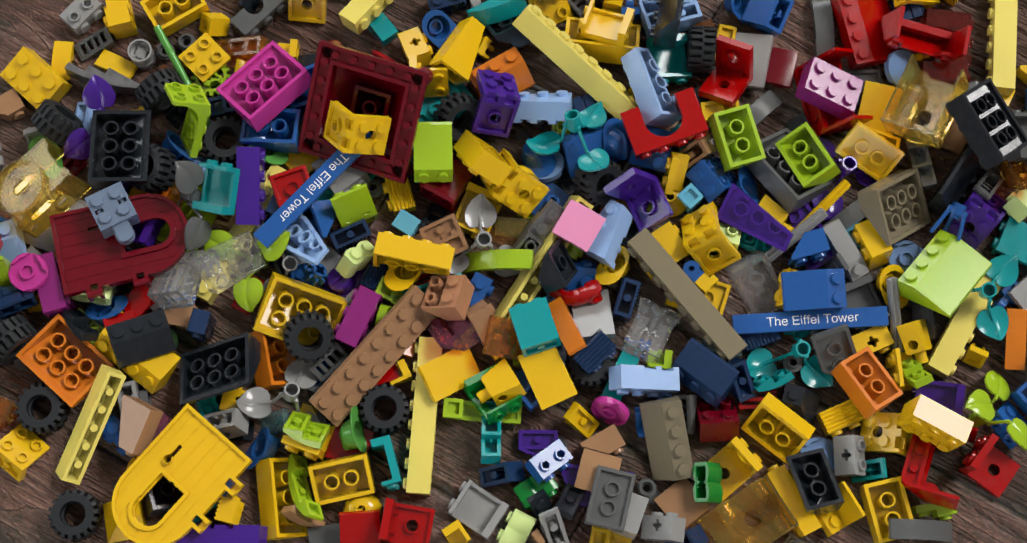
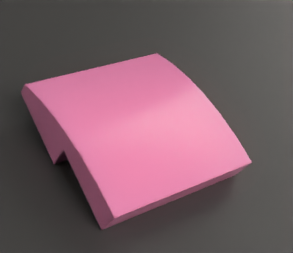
M570 199L551 232L582 251L588 252L606 218Z

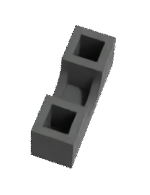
M259 0L263 5L260 13L250 14L243 8L230 22L233 28L245 40L249 41L251 38H256L262 28L269 26L273 22V18L278 14H282L287 9V0Z

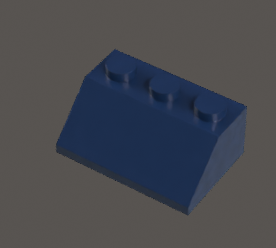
M694 338L689 340L672 366L679 367V379L682 384L715 408L729 395L739 374L738 370Z

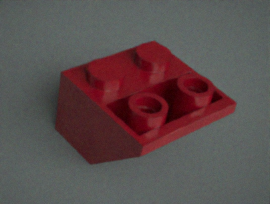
M725 398L717 408L707 403L704 399L697 400L696 424L700 442L731 441L736 436L739 438L740 421L734 398Z

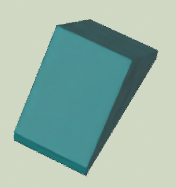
M885 458L866 460V476L851 477L852 483L878 481L887 478Z

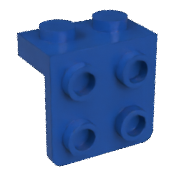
M715 156L700 160L686 174L687 178L708 203L714 202L724 191L730 189L732 183L735 184L737 182L733 173L730 171L724 172L720 158Z

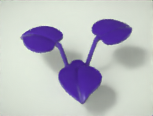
M95 74L91 76L82 93L84 104L93 110H106L104 107L112 106L116 97L112 86L105 79ZM78 128L71 132L64 145L65 157L80 160L88 159L90 157L91 133L88 134L84 128Z
M818 137L833 159L836 153L834 145L829 140ZM846 156L843 160L841 158L834 160L836 164H839L838 168L841 170V176L833 189L845 176L851 173L856 174L858 183L865 187L877 182V180L857 167V161L854 157ZM824 190L812 200L813 208L830 193L828 190ZM842 197L826 211L828 216L824 220H831L842 211Z

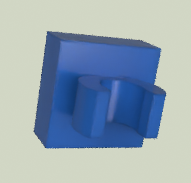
M626 0L625 7H621L620 14L625 15L628 7L635 9L633 20H639L640 7H634V0Z

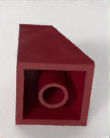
M453 155V182H420V196L454 213L466 192L468 183L472 182L475 175Z

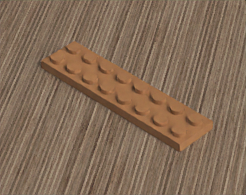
M413 284L308 400L334 426L338 427L351 413L352 407L359 404L363 395L368 394L367 391L377 384L437 317L421 309L425 294L416 285Z

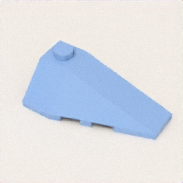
M301 215L286 230L290 232V238L284 251L285 255L294 256L299 261L317 266L329 252V249L306 216Z

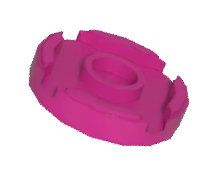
M23 253L11 262L10 271H8L10 282L17 289L24 292H32L45 284L49 269L46 261L41 256L34 253Z
M597 397L591 406L593 415L599 420L600 418L604 419V422L609 425H623L630 415L629 409L625 404L612 397Z

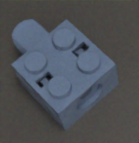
M121 181L84 198L104 239L115 235L121 245H128L134 241L135 232L132 226L140 223V220Z

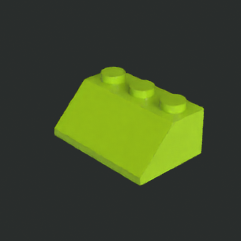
M749 104L716 112L707 118L724 172L742 168L766 158Z
M807 122L775 143L804 188L824 184L841 173V170Z

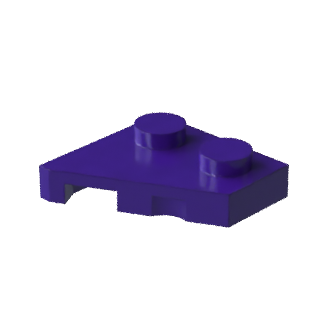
M519 430L518 450L534 457L558 439V430Z

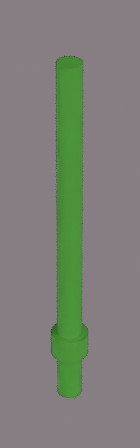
M160 25L155 26L153 29L177 74L185 85H190L191 82ZM210 117L206 121V126L208 127L210 126Z

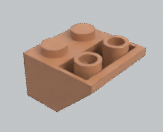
M466 275L431 276L421 309L447 321L465 320L475 288Z

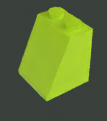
M419 122L413 144L414 182H453L452 122Z

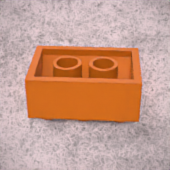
M515 46L473 69L468 84L479 100L481 93L476 78L478 69H489L497 73L514 75L519 92H523L535 85L524 59Z
M258 331L251 332L250 334L260 342L261 360L254 375L256 387H262L266 390L284 388L288 383L284 376L286 368L293 361L297 360L296 357L290 354L283 340Z
M868 346L840 362L831 371V374L866 420L904 394Z

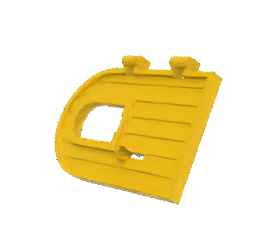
M187 403L118 480L112 496L114 520L120 531L135 543H176L184 538L193 528L199 534H202L212 523L204 515L226 491L233 497L239 493L245 485L238 480V477L253 461ZM181 445L182 448L173 457L172 454ZM171 457V461L167 463V458ZM164 476L169 482H173L174 486L183 495L157 524L145 526L136 517V507ZM230 478L236 483L231 489L225 485ZM197 515L203 520L198 526L192 521Z

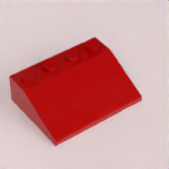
M831 0L843 47L854 50V53L846 56L850 70L883 64L887 62V57L891 52L901 50L899 47L896 49L889 48L884 43L881 22L883 16L890 12L887 0Z

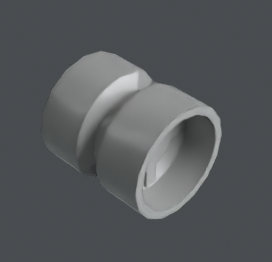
M136 39L129 44L127 49L128 56L138 66L139 70L145 71L154 67L157 57L148 41Z

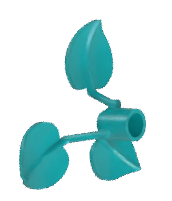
M601 101L580 113L575 109L568 110L564 115L566 122L562 123L561 137L554 131H547L530 140H526L527 146L533 152L540 155H551L559 151V143L563 142L567 128L572 133L578 132L586 153L580 156L577 162L581 170L586 172L600 171L607 168L610 162L609 155L605 150L596 148L591 152L588 151L581 132V127L595 129L606 122L607 116Z
M1013 254L1000 255L991 259L992 266L986 273L992 279L991 282H987L971 291L978 292L982 299L988 301L987 310H982L977 315V328L984 335L1001 341L1007 333L1009 318L1003 307L995 306L991 308V302L993 301L992 297L997 294L995 282L1000 287H1008L1013 285L1018 278V256Z
M811 331L783 332L785 335H793V339L797 341V343L792 345L791 352L772 359V354L769 350L757 348L750 352L746 360L750 376L755 379L763 374L773 377V373L777 371V367L773 362L791 355L798 359L803 357L805 366L801 368L800 376L805 385L811 388L833 386L832 375L821 372L816 355L809 358L811 351L809 343L799 339L807 336Z

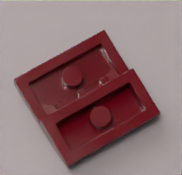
M772 47L765 84L791 89L798 53Z

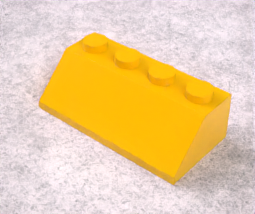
M567 17L565 32L570 36V40L575 44H579L584 49V53L589 57L595 58L597 62L623 65L620 58L635 47H639L641 25L632 24L623 48L580 37L581 29H578L580 18Z
M104 328L99 334L94 347L118 366L107 330ZM173 352L122 368V370L147 391L154 394L165 387L181 358Z
M267 458L260 460L255 465L261 526L267 527V541L308 536L307 527L290 521L280 513L284 506L295 505L288 483L289 458Z

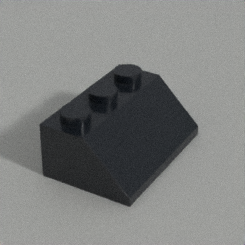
M164 309L106 326L119 369L177 351Z
M823 448L785 458L806 513L823 515L838 511L845 501Z

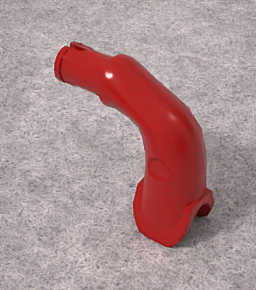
M590 280L583 287L575 290L565 291L559 289L549 293L555 299L561 296L565 304L570 307L589 303L596 304L603 300L600 294L602 286L598 280Z

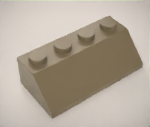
M674 396L640 403L639 408L653 480L676 481L693 477V463L680 398Z

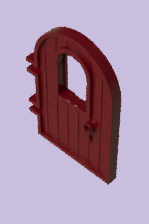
M147 193L130 196L129 199L139 217L140 223L157 219L165 220L169 224L170 235L161 244L126 252V246L121 245L115 235L104 239L100 229L89 231V229L98 227L89 207L49 216L64 296L68 298L87 293L88 299L92 302L96 297L105 298V288L133 282L136 290H141L140 287L145 285L148 288L152 287L150 277L161 275L172 269L179 263L186 252L184 232L187 219L182 210L173 201L161 195ZM144 273L145 277L138 279L137 275ZM98 285V289L92 290L91 286Z

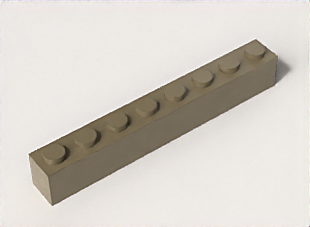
M644 228L628 241V253L641 262L639 264L646 273L649 272L653 276L652 280L656 286H661L666 291L664 294L668 300L674 301L678 305L677 309L680 314L690 319V325L695 331H700L703 334V340L708 346L712 345L715 348V353L718 357L729 363L746 349L747 344L647 228Z

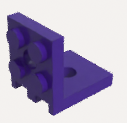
M478 69L476 78L481 98L471 125V131L508 138L521 101L514 75L497 73L489 69ZM494 114L499 115V118L495 120L490 119Z
M632 167L603 187L605 194L626 201L639 232L644 228L650 231L674 215L657 176ZM652 203V210L647 212L648 204Z
M973 191L963 205L967 207L965 212L968 213L965 223H972L975 229L968 230L964 224L961 240L975 250L1002 220L1007 212L1003 206L1007 202L996 193L987 202ZM961 217L959 220L954 218L946 232L958 236Z

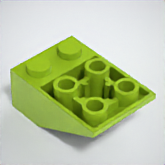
M366 183L363 185L356 184L351 187V190L345 193L343 191L338 192L330 199L341 228L361 219H365L367 224L379 219Z

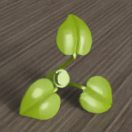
M211 231L210 239L204 244L205 252L211 260L216 262L224 261L228 257L229 252L248 258L250 266L254 268L246 276V279H237L233 286L234 298L244 310L253 312L264 293L261 281L250 277L259 272L260 269L267 268L270 261H275L282 256L288 245L290 232L285 231L268 249L257 239V245L261 251L248 255L230 249L234 244V239L227 231Z
M994 370L989 371L985 375L984 382L987 390L994 395V398L990 400L989 395L981 389L975 390L969 396L965 405V409L973 412L969 415V420L974 422L973 427L976 428L987 424V426L1008 424L1006 429L1009 436L1016 444L1027 451V425L1022 420L1014 418L1012 421L1009 419L991 421L995 416L993 403L998 398L1006 401L1010 396V390L1006 380Z

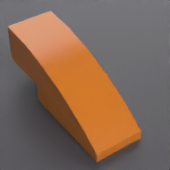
M561 296L548 303L559 338L568 354L571 356L587 347L575 320L572 318Z
M1007 308L1009 325L1005 337L1004 368L1008 370H1025L1027 309Z

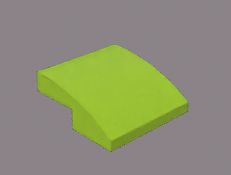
M292 411L283 427V432L302 444L321 449L330 432V425L312 422V414Z

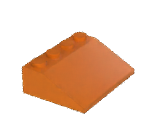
M59 313L15 355L71 408L88 396L101 364L116 368L89 341H80Z

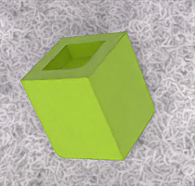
M665 350L664 353L648 352L647 361L649 363H647L646 368L655 369V366H662V370L670 369L673 350Z

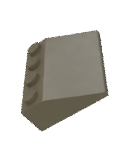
M918 168L898 170L857 192L862 212L887 246H891L931 223Z

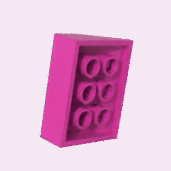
M272 40L216 88V91L248 125L258 132L310 87L312 78L305 67Z

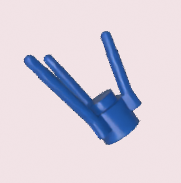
M953 200L952 204L948 205L929 232L933 233L947 215L950 217L942 229L943 231H947L954 218L959 220L961 217L957 241H960L965 219L968 215L965 212L967 207Z

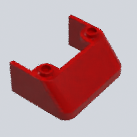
M905 6L889 12L882 18L883 39L889 48L896 49L899 47L937 58L942 63H950L967 54L972 30L971 25L953 33L904 19Z
M834 47L820 54L817 58L842 70L840 59L854 53V50ZM809 61L795 69L794 78L797 87L804 65ZM801 100L804 114L817 136L851 130L858 120L863 124L873 120L871 115H855L854 113L842 120Z
M972 427L967 441L975 442L978 428ZM913 433L901 474V483L923 501L956 511L960 496L939 491L935 484L926 482L934 450L937 446L930 442L922 441L919 436Z

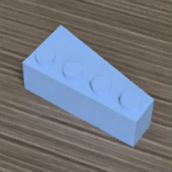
M635 47L621 57L623 69L628 77L629 85L632 88L636 104L640 109L645 125L670 127L682 119L675 105L674 95L670 96L666 87L668 84L658 74L660 69L649 49Z
M559 90L556 93L539 91L537 94H530V92L526 91L519 92L521 101L513 123H521L523 119L533 124H537L542 120H546L548 124H557L559 121H565V113L573 109L572 93H568L566 90Z

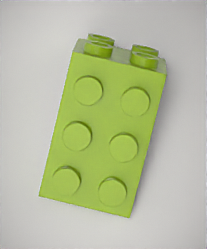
M165 83L164 89L171 103L175 106L188 107L180 139L189 157L197 158L198 152L202 149V137L206 133V121L211 115V105L203 89L197 84Z

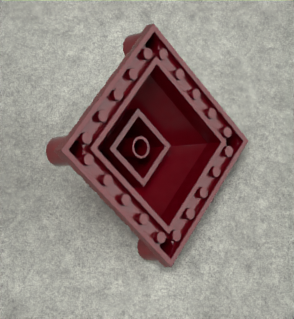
M319 40L297 151L328 160L338 150L323 137L330 100L338 101L353 114L389 116L392 120L384 155L362 154L350 167L404 184L407 176L413 170L410 158L426 87L433 80L432 71L425 66L414 68L346 48L338 40Z

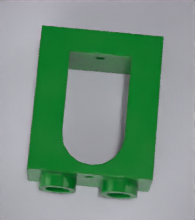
M495 365L464 381L465 394L489 425L501 421L505 416L517 412L522 407L521 394L490 410L485 402L481 403L476 393L486 388L481 377Z

